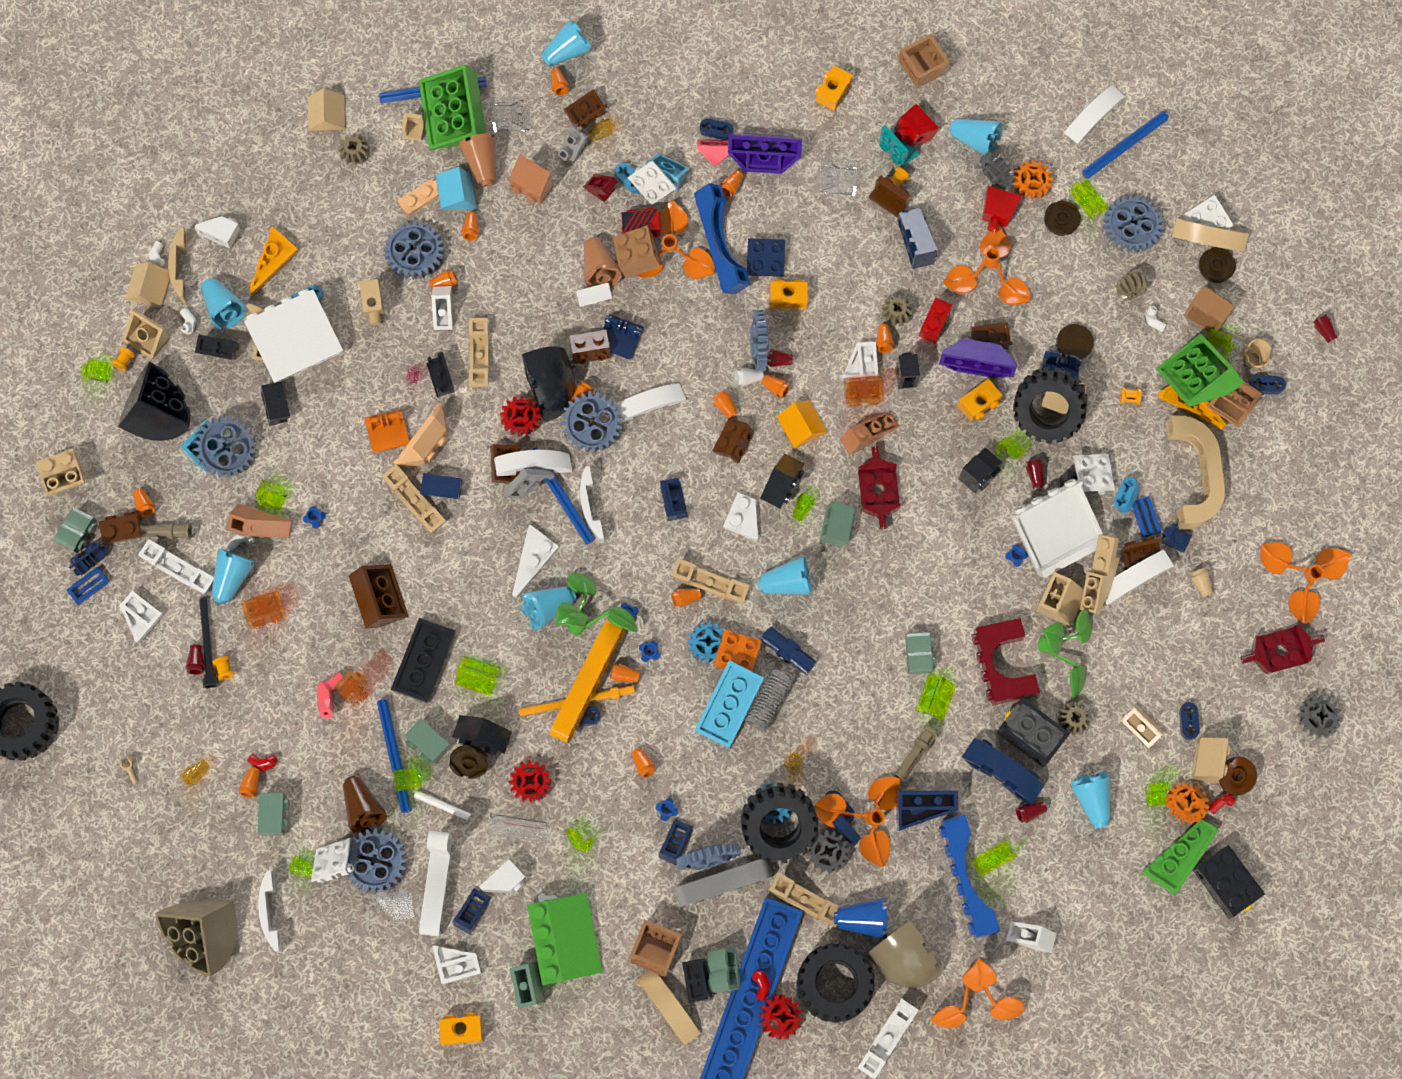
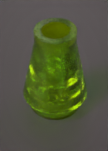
M805 493L797 496L791 518L802 522L803 518L815 505V499Z
M294 856L288 870L292 872L291 874L311 879L313 865L302 856Z

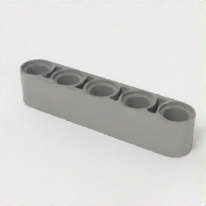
M767 858L766 860L759 859L678 886L674 890L680 908L686 907L685 905H693L705 901L704 899L714 898L723 895L724 892H732L741 889L745 885L750 886L759 883L766 878L767 880L771 879L773 875Z

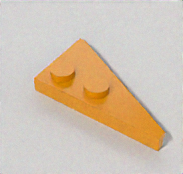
M271 227L269 230L270 234L267 243L264 244V251L260 255L256 267L257 271L250 283L249 293L252 296L299 252L274 227Z
M1170 385L1156 395L1158 398L1221 430L1227 426L1220 415L1207 407L1208 401L1189 407Z

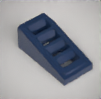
M674 819L658 858L677 865L676 859L681 856L693 826ZM675 828L686 831L685 835L675 831ZM672 835L681 838L682 842L672 838ZM670 842L672 844L679 846V848H674L672 846H669L668 844Z
M473 888L453 920V926L471 935L491 897ZM475 896L484 902L480 904L473 900V897ZM472 904L479 908V910L476 911L469 907V905ZM467 911L473 914L474 918H471L470 916L464 913ZM463 918L464 920L470 922V924L463 922L461 919Z

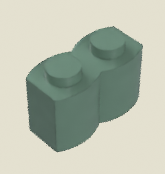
M73 507L66 517L64 524L58 530L54 541L78 553L79 550L82 551L85 548L88 535L93 534L96 530L97 520Z
M930 632L906 634L908 674L932 673L933 668H936V658L931 653V649H934V638L930 637Z
M723 948L709 951L707 954V966L709 969L708 985L710 991L713 993H724L738 990L740 987V976L737 970L738 954L736 949Z

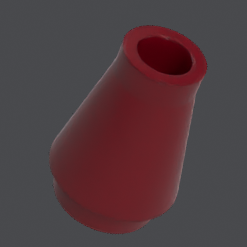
M1326 314L1313 321L1314 328L1325 338L1327 343L1338 338L1331 318H1328Z
M774 349L769 350V356H767V365L769 367L792 365V354Z
M1042 460L1026 462L1027 467L1025 468L1033 488L1043 487L1044 464H1042Z
M190 645L185 666L188 674L199 675L205 669L201 645Z
M1043 801L1032 803V805L1021 804L1016 808V815L1021 823H1029L1047 812Z

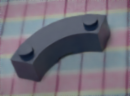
M974 738L962 755V758L969 766L989 777L993 776L1002 782V786L1009 790L1016 798L1031 805L1044 787L1043 783L1038 780L1040 778L1039 775L1033 771H1028L1015 760L994 748L985 739L980 741Z

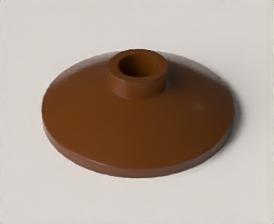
M1232 757L1225 761V764L1228 765L1226 776L1219 780L1222 789L1235 796L1244 795L1251 791L1257 781L1255 765L1244 757ZM1242 774V780L1238 781L1237 777Z

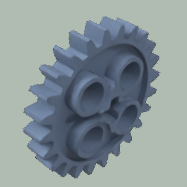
M1129 195L1127 200L1122 196L1120 201L1116 199L1114 205L1110 204L1109 210H1106V216L1103 219V222H1105L1103 229H1108L1105 232V236L1111 235L1108 241L1114 240V247L1121 245V251L1126 247L1128 253H1130L1131 249H1134L1135 253H1137L1139 248L1144 252L1146 246L1150 249L1153 243H1157V238H1160L1161 231L1164 228L1161 225L1164 220L1158 219L1162 213H1156L1158 207L1152 208V201L1145 203L1146 197L1141 201L1139 200V195L1135 199H1132V196ZM1134 211H1139L1142 215H1137ZM1117 217H1122L1125 221H1121ZM1141 227H1146L1149 231H1144ZM1125 233H1130L1132 237H1127Z
M407 221L406 227L399 224L400 230L393 228L394 235L388 234L390 240H385V245L388 247H384V252L386 253L384 255L385 260H388L387 265L392 266L393 272L397 270L398 276L404 273L405 279L411 275L414 280L416 275L422 279L423 273L429 276V270L435 272L434 265L440 267L438 260H443L442 254L445 251L442 247L444 244L443 241H440L441 235L437 234L436 229L431 230L430 224L424 227V223L421 222L418 226L416 221H414L413 225L410 226ZM413 236L419 237L417 240H411ZM399 248H405L403 252H397ZM426 248L432 249L430 252H423ZM412 260L418 261L414 265L409 264Z
M753 310V322L750 325V340H753L750 343L751 356L754 359L756 371H766L767 356H769V341H767L769 338L768 324L765 321L763 310Z
M589 391L587 397L582 392L581 399L574 396L576 402L569 401L568 403L571 407L564 408L568 414L562 415L566 421L562 422L561 425L567 426L563 433L569 432L566 439H573L572 446L578 443V450L584 446L585 452L592 448L593 453H595L596 447L603 451L602 445L609 448V441L616 442L613 436H620L616 429H622L620 425H617L618 422L623 421V419L617 418L621 414V411H615L618 405H611L612 398L606 401V394L600 398L599 392L592 396L591 391ZM590 404L593 407V412L588 415L584 414L582 411L584 405ZM606 412L610 415V420L607 423H602L599 420L601 413ZM579 413L588 419L595 417V422L607 427V430H603L596 425L589 427L587 421L576 415ZM577 421H582L585 424L584 429L580 432L574 429V424ZM595 429L600 430L602 433L601 438L598 440H594L591 437V432Z
M219 416V421L213 417L212 424L209 421H205L206 428L199 427L202 433H195L199 440L193 441V443L198 445L193 451H198L199 453L195 456L196 459L201 458L198 465H206L204 471L211 469L210 475H215L218 472V477H222L224 473L227 478H230V472L237 476V470L244 472L243 465L250 466L247 460H254L250 453L256 452L254 449H251V446L256 445V443L250 441L254 435H248L251 429H244L245 422L238 424V418L232 421L231 416H227L225 421L223 416ZM226 428L231 432L230 437L227 439L223 436V430ZM236 436H238V439L236 441L226 446L227 450H220L221 448H223L222 443H229ZM211 439L215 442V447L212 450L207 446L208 441ZM236 444H240L242 447L239 454H236L234 451ZM220 450L214 457H211L212 453ZM221 455H224L226 457V463L224 465H221L219 463V457Z
M377 828L374 829L373 834L366 829L365 836L359 832L360 839L357 840L352 837L354 844H350L348 863L354 866V871L350 875H346V878L353 877L350 883L354 885L358 882L357 889L360 890L364 886L365 893L370 888L373 894H376L377 889L384 893V887L391 890L390 884L392 882L398 885L397 877L403 879L400 871L407 870L402 866V864L408 863L407 859L402 858L407 855V852L400 851L404 845H397L400 840L398 837L392 840V832L386 836L385 829L380 834ZM372 844L373 851L365 854L363 851L364 847ZM387 849L392 850V856L384 859L383 852ZM361 855L370 859H375L377 856L379 861L391 863L392 866L388 867L380 863H375L373 866L371 861L358 859V856ZM362 863L367 864V870L364 873H359L358 866ZM382 868L386 869V876L384 878H378V870Z
M736 843L704 846L701 849L693 850L684 856H680L676 859L679 870H700L727 863L731 858L740 856L741 850L739 844Z

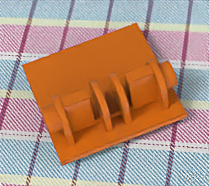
M402 409L365 418V425L373 453L405 446L409 443Z
M724 629L713 666L725 669L728 661L731 660L753 671L761 640Z

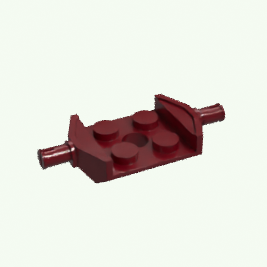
M873 446L871 447L872 459L858 467L862 512L876 516L877 519L879 518V529H883V527L887 529V516L896 512L901 507L896 474L897 465L881 459L879 446H876V448ZM876 485H881L884 488V492L877 494L873 488Z
M1298 624L1292 628L1266 635H1257L1253 640L1252 653L1240 656V660H1243L1242 664L1256 662L1265 674L1274 673L1311 662L1313 646L1324 643L1325 638H1323V635L1310 637ZM1277 646H1283L1286 649L1284 656L1276 652Z

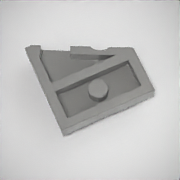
M524 468L503 492L506 498L521 499L529 492L540 487V481L545 478L551 480L555 476L552 470Z

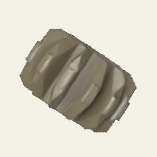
M353 133L352 137L349 138L345 135V140H340L341 146L338 147L340 158L342 160L345 159L347 164L352 161L355 166L356 161L359 160L362 164V158L368 159L367 153L370 151L368 141L366 139L363 140L361 135L356 137Z
M1132 272L1118 280L1115 287L1121 299L1132 300L1146 292L1149 285L1146 277L1141 272Z
M894 294L891 296V299L886 298L885 304L881 307L883 310L881 315L886 317L885 322L892 321V326H895L896 322H898L900 327L903 325V322L908 323L909 317H912L913 314L911 311L913 306L908 304L909 299L902 300V295L896 298Z
M1074 702L1073 706L1068 703L1065 705L1066 709L1061 708L1060 710L1062 715L1058 716L1057 719L1064 722L1059 725L1061 727L1066 726L1065 730L1068 732L1071 730L1072 736H1075L1077 732L1082 735L1084 733L1083 729L1088 730L1090 727L1087 723H1090L1092 719L1086 717L1090 714V711L1084 712V705L1078 708L1077 702ZM1073 715L1078 717L1077 723L1071 720Z

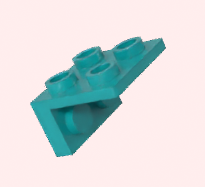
M884 125L881 129L879 146L884 152L887 151L891 155V159L896 165L899 164L903 168L918 157L919 152L914 146H909L904 140L899 141L894 135L895 129L890 131Z

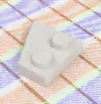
M876 342L857 343L842 376V381L877 380L879 375Z
M737 493L723 528L757 541L758 527L755 499Z
M133 591L119 605L134 636V640L138 644L163 616L162 613Z
M432 946L442 985L481 974L476 953Z

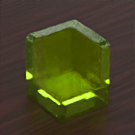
M263 479L255 493L256 500L260 506L275 510L281 509L288 496L283 485Z

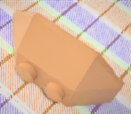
M437 404L436 408L396 458L394 465L397 464L400 469L426 465L428 461L431 462L437 454L435 451L439 446L443 447L448 440L442 404Z

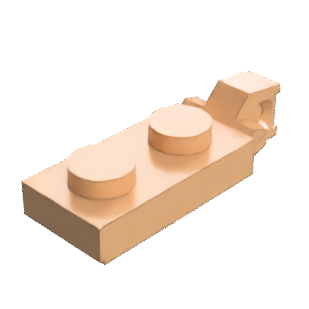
M431 179L397 200L408 217L439 197L436 180L433 181Z

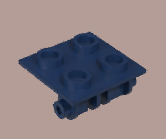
M748 238V276L784 277L785 239Z
M609 314L605 318L603 330L607 331L610 353L630 360L644 327Z
M1045 350L1041 372L1045 367H1049L1053 371L1057 367L1061 368L1060 372L1065 373L1067 370L1071 372L1072 378L1076 376L1079 379V367L1081 366L1082 359H1079L1078 356L1069 355L1068 362L1066 363L1068 354H1066L1064 361L1060 362L1062 352H1060L1057 361L1059 352Z
M93 541L85 548L86 552L80 556L78 553L69 560L71 563L69 568L71 569L74 566L73 572L77 576L83 575L89 570L82 561L83 559L92 568L86 557L89 556L97 564L90 554L92 553L99 562L106 557L105 554L108 551L104 546L99 547L101 545L100 541L98 543Z

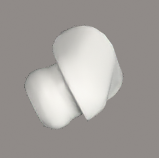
M155 241L149 253V259L151 263L162 268L165 261L161 259L160 252L164 245Z
M1149 306L1145 311L1147 324L1163 332L1167 324L1157 319V308Z
M185 307L180 311V314L185 319V323L181 326V331L185 334H191L195 330L197 320L189 309Z
M237 533L225 546L233 552L242 542L251 545L255 541V537Z

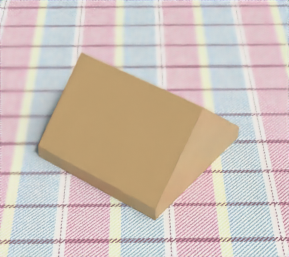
M322 88L308 97L309 131L345 129L344 95Z
M151 262L135 265L125 299L162 307L170 281L169 271Z
M133 309L122 341L153 360L170 336L164 327Z

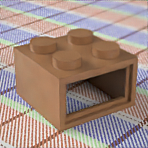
M931 34L901 49L898 58L899 63L916 88L948 73L950 61Z
M648 225L613 237L618 265L625 278L661 267L655 238Z
M1203 286L1183 316L1215 336L1235 306L1228 299L1217 295L1213 289Z
M1244 382L1230 394L1211 400L1207 407L1239 428L1262 393Z
M644 919L628 962L666 977L682 934Z

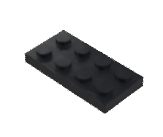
M419 618L392 684L391 691L428 704L456 631Z

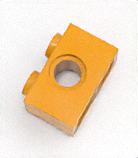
M835 65L831 71L827 70L823 78L825 81L822 85L819 84L815 90L816 102L835 111L852 83L853 75ZM834 86L836 89H830L829 87Z
M781 279L770 281V309H807L808 282H803L802 280L785 282ZM789 291L792 292L793 295L786 296L784 293Z
M988 378L959 399L957 406L970 422L975 419L979 421L986 415L985 412L990 408L994 410L1001 404L1000 400L1003 395ZM982 399L985 404L980 405L976 400Z
M476 1012L464 1013V1017L456 1018V1015H445L444 1019L439 1020L440 1042L442 1046L483 1042L481 1016H476ZM459 1023L466 1025V1031L463 1034L456 1033V1026Z

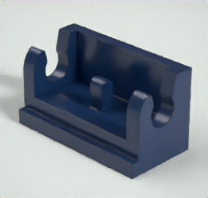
M423 473L420 494L459 499L463 480L456 477Z
M679 479L661 480L660 489L667 522L688 518Z

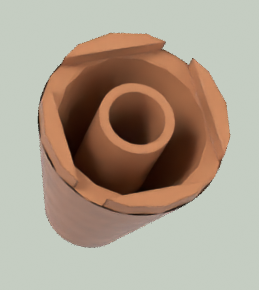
M490 133L470 136L471 140L469 141L462 139L459 142L460 149L477 183L482 184V187L493 185V182L496 180L495 135L491 136Z
M588 239L584 243V273L587 287L609 283L610 287L615 286L622 277L618 265L600 239Z

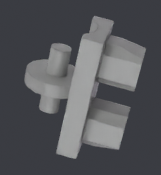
M571 126L558 152V156L565 161L568 160L574 163L581 149L584 148L588 135L580 132L576 126Z

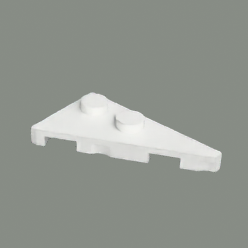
M532 525L528 526L512 593L516 599L559 549V546Z

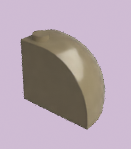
M220 899L193 900L167 907L155 913L163 938L167 937L172 946L170 950L180 961L184 960L191 965L190 969L203 975L212 976L227 964L237 939V918L234 901Z
M911 920L867 954V962H870L871 968L873 970L876 968L886 980L900 987H922L933 982L942 974L939 966L935 967L937 963L935 956L931 950L926 951L924 947L926 945L925 940Z

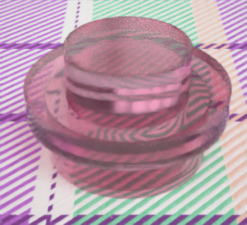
M412 366L411 369H407L406 380H409L410 385L412 383L417 384L419 369Z

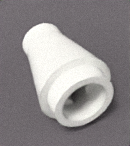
M740 368L735 371L736 384L742 387L762 381L764 377L763 371H756L755 369Z

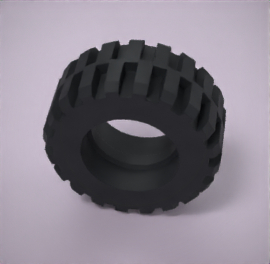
M1049 367L1043 368L1042 372L1037 369L1033 371L1031 376L1027 375L1023 383H1020L1013 404L1014 418L1016 422L1019 421L1018 427L1021 431L1026 430L1025 435L1029 438L1034 436L1036 437L1035 441L1041 442L1042 439L1052 444V440H1056L1057 443L1063 442L1064 437L1067 439L1071 438L1073 432L1077 433L1081 428V424L1084 423L1088 406L1087 394H1085L1083 384H1079L1080 380L1076 376L1072 378L1071 372L1067 370L1063 373L1060 372L1061 368L1055 367L1054 371L1050 370ZM1043 392L1058 393L1068 402V411L1065 415L1056 419L1044 418L1034 410L1032 405L1033 399Z
M16 682L13 685L7 683L4 684L3 689L0 688V756L9 760L18 759L22 761L26 760L28 756L30 758L36 757V752L38 751L43 753L47 749L45 745L47 743L52 744L54 741L52 734H57L58 728L55 726L56 723H59V717L56 715V712H58L56 706L52 704L53 701L45 693L31 684L25 685L22 682ZM26 704L30 706L34 711V722L31 729L19 738L10 739L6 737L1 728L5 713L16 705Z
M777 783V786L772 787V784H767L766 789H757L755 791L756 795H750L747 799L748 804H744L742 809L741 827L747 846H750V850L754 854L758 853L760 859L766 860V858H769L770 863H776L777 860H781L782 863H788L787 859L792 858L793 861L799 859L798 855H805L808 852L807 847L813 846L815 843L814 837L818 835V818L812 800L809 796H805L803 790L800 788L796 790L795 786L788 784V787H784L783 783ZM774 809H788L797 815L798 825L789 835L772 837L762 831L761 820L768 812Z
M829 943L819 946L810 952L802 962L797 974L796 987L798 988V996L803 1003L802 1005L814 1017H818L825 1022H846L858 1016L870 1003L875 990V976L872 973L870 962H867L864 958L865 955L856 951V948L845 946L843 943ZM827 965H843L850 970L854 977V990L850 997L842 1002L826 1000L817 989V976L821 969Z

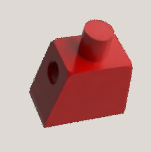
M915 104L901 116L894 127V135L899 141L904 140L909 146H915L933 139L939 127Z
M988 186L982 220L989 222L987 230L997 232L999 225L1003 227L1008 226L1019 205L1020 195Z

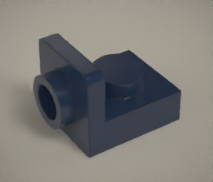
M1172 523L1170 527L1166 526L1163 531V544L1184 553L1192 535L1176 528V523Z

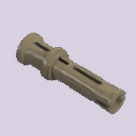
M175 523L168 525H140L142 537H168L170 540L186 538V540H190L192 535L191 523H186V525H175Z
M925 725L924 731L918 739L914 740V747L894 775L900 778V780L905 781L923 753L929 751V746L935 737H939V733Z

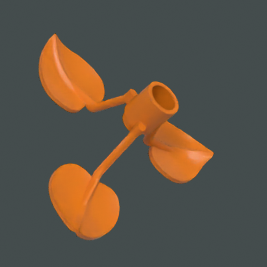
M674 200L670 201L660 213L661 232L669 234L665 235L662 239L663 247H661V251L658 254L659 258L663 255L664 251L671 253L677 250L687 259L683 263V270L688 277L701 279L714 274V262L705 250L694 248L690 251L689 256H687L678 246L674 233H682L687 228L688 217ZM659 259L661 267L636 276L653 277L658 275L663 269L662 261Z
M1000 226L997 232H989L981 240L979 248L985 258L974 274L969 267L959 265L952 268L943 281L944 285L954 292L969 293L977 287L975 277L978 276L984 266L989 269L997 268L1001 283L1004 285L1000 287L998 292L1001 301L1008 305H1019L1030 301L1029 289L1022 280L1011 277L1007 282L1004 281L999 259L1009 254L1011 244Z
M1284 543L1262 544L1260 549L1261 561L1264 567L1271 573L1282 574L1286 567L1304 571V577L1309 581L1308 585L1305 587L1304 592L1301 590L1293 592L1288 600L1289 610L1302 624L1309 623L1316 616L1320 607L1318 594L1308 592L1309 588L1314 585V581L1320 580L1323 576L1331 580L1342 577L1352 557L1346 551L1329 548L1317 554L1316 563L1318 565L1302 567L1288 564L1292 560V552L1289 546Z
M883 777L875 780L870 785L868 797L874 801L873 806L875 809H870L865 814L844 812L846 810V802L838 794H828L815 803L814 807L817 818L828 827H834L832 822L838 815L843 818L844 816L863 817L868 825H873L870 835H864L861 838L859 850L862 857L879 867L885 866L890 852V840L884 831H874L878 829V825L885 821V814L882 810H891L896 806V791H900V778Z
M978 958L975 964L962 977V981L966 986L962 1007L959 1008L956 1005L946 1006L935 1013L930 1021L935 1025L946 1028L962 1025L966 1021V1014L963 1012L966 1010L970 988L975 992L981 991L984 988L993 1005L990 1009V1014L996 1019L1007 1020L1015 1018L1025 1011V1007L1020 999L1011 996L1001 998L998 1002L994 1001L988 986L993 985L997 981V975L986 962Z

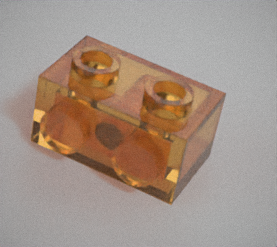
M881 375L843 378L844 400L849 406H860V403L878 405L879 402H884L883 378Z
M278 590L241 602L246 623L250 628H261L265 625L264 623L270 621L277 623L287 616L282 596Z
M351 670L334 687L339 696L353 707L359 701L361 703L365 701L370 690L367 686L366 678L358 671L353 673Z

